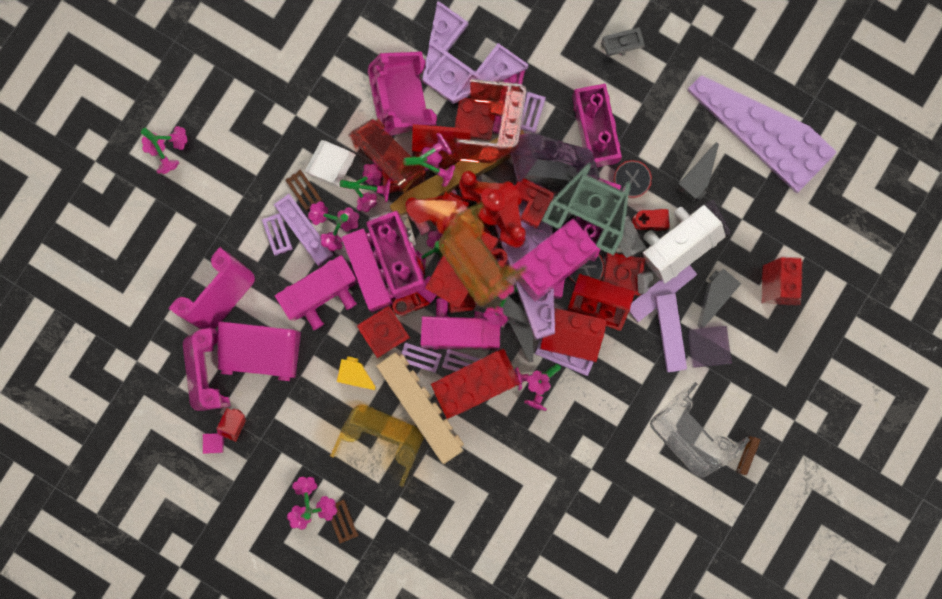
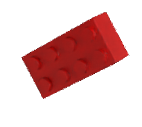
M463 220L425 289L458 308L462 307L482 267L487 262L500 239L469 221Z
M502 349L432 383L431 386L446 418L449 419L521 383L505 350Z

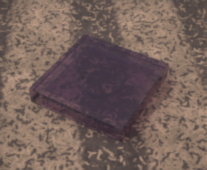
M727 326L688 330L692 368L732 364Z

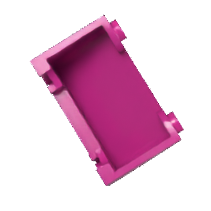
M422 52L380 53L369 64L368 76L378 127L382 136L412 132L413 124L436 125V113L432 109H426L420 74L426 66Z
M219 248L211 258L213 268L219 273L193 303L190 299L181 297L176 299L169 307L177 316L200 330L216 329L219 322L225 319L255 282L253 272L222 248Z
M219 322L217 369L221 370V374L232 375L233 371L274 375L278 376V380L290 381V377H296L301 332L291 329Z
M212 328L198 330L188 335L183 341L189 400L191 407L196 411L231 407L230 397L222 396L219 393V389H209L205 353L213 352L214 346L218 342V330Z

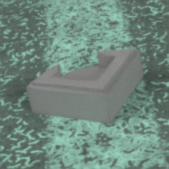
M646 271L637 275L638 293L645 294L650 289L648 285L650 281H653V271Z

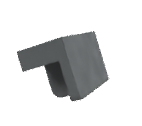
M640 27L603 36L601 47L605 48L607 57L620 53L622 56H625L628 51L643 48L644 41Z

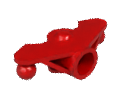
M465 171L459 181V189L463 199L476 201L480 205L478 209L480 220L488 225L497 224L501 229V241L514 248L522 247L525 243L526 231L521 226L518 208L521 204V196L517 188L508 181L504 183L479 182L476 180L474 172Z
M445 191L441 196L428 199L411 197L405 202L407 213L418 224L431 220L438 231L444 236H454L463 220H467L490 233L467 208L469 201L450 191Z

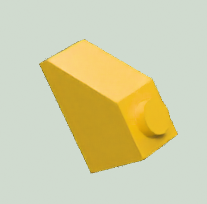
M347 357V360H341L336 382L376 390L377 386L363 364L358 363L359 359Z

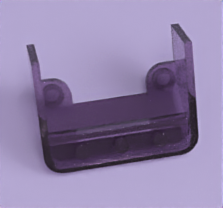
M534 133L515 135L509 142L518 182H521L536 163V159L564 162L577 168V174L590 162L592 164L587 174L598 180L600 179L593 153L588 148Z

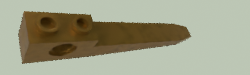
M520 126L515 127L487 143L483 149L456 163L453 176L446 187L442 186L443 177L435 175L400 196L390 205L391 211H398L403 216L408 214L405 208V202L408 198L428 199L441 196L445 191L451 192L459 187V181L465 171L474 172L476 177L484 174L526 150L529 144L528 138Z

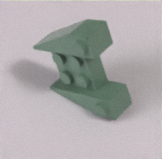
M589 162L552 199L542 221L560 229L568 212L603 228L596 246L614 255L623 238L630 182H626L622 191L587 174L592 164Z

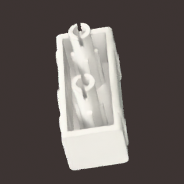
M705 205L691 215L683 207L676 209L673 215L681 223L661 239L653 230L648 231L644 235V240L651 245L643 252L646 263L664 284L678 276L682 270L725 238L722 222Z

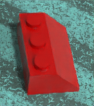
M413 124L412 154L416 157H420L423 154L424 148H432L438 143L437 133L442 135L451 150L450 155L444 150L438 152L442 156V161L448 158L454 159L453 161L460 162L469 157L471 129Z
M579 274L567 311L607 320V327L621 331L630 311L635 291Z
M554 308L555 333L542 338L540 350L597 362L607 320Z

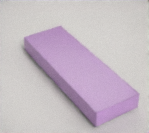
M540 338L534 353L535 355L588 376L593 364L592 361L540 350L542 338Z

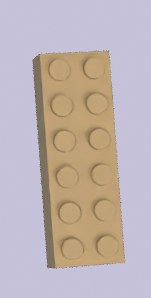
M394 353L378 364L377 368L436 455L445 464L463 451L462 446L464 443L458 434L456 436L453 435L451 432L453 427L448 419H442L440 416L442 411L437 403H431L429 400L431 395L426 387L423 386L421 388L418 384L420 378L415 371L412 370L410 372L407 367L409 362L405 356Z

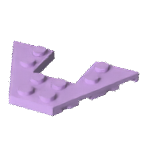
M438 1L422 79L423 83L451 103H455L528 68L526 62L499 43L476 72L453 57L447 51L468 26V22Z

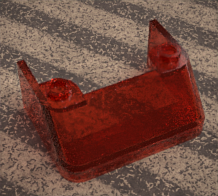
M470 79L471 101L488 102L489 112L492 115L501 116L502 121L498 143L458 139L459 160L488 164L494 163L515 151L518 147L527 91L521 84Z
M372 118L353 129L348 134V137L355 149L359 147L401 189L403 195L427 179L424 170L426 167L422 165L404 166L403 159L412 156L384 129L385 125L378 118L376 120Z

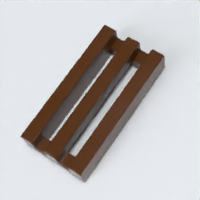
M301 169L296 174H292L290 178L285 179L306 211L310 210L312 204H317L319 201L322 202V199ZM298 177H302L317 200H312ZM295 180V182L302 190L308 201L311 203L310 205H307L299 192L292 184V181Z
M748 437L736 468V473L748 475L761 439Z
M345 499L336 502V514L346 537L342 536L334 515L331 522L339 542L343 543L359 535ZM339 505L343 507L353 534L348 532Z

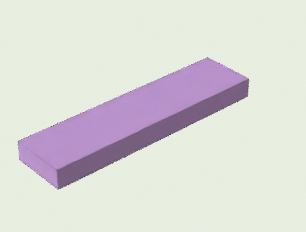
M290 194L274 204L318 266L334 255L327 247L321 245V236Z
M689 265L666 284L659 280L645 294H642L632 302L629 313L638 323L657 308L655 296L675 293L694 278L697 273Z
M676 294L655 296L666 371L686 370L687 365Z

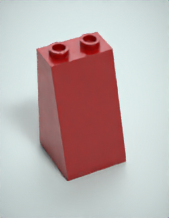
M780 257L763 265L762 303L801 305L802 258Z

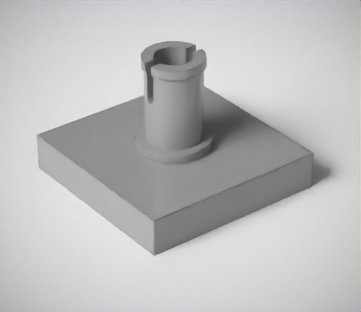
M629 216L625 217L623 238L618 246L626 258L646 250Z

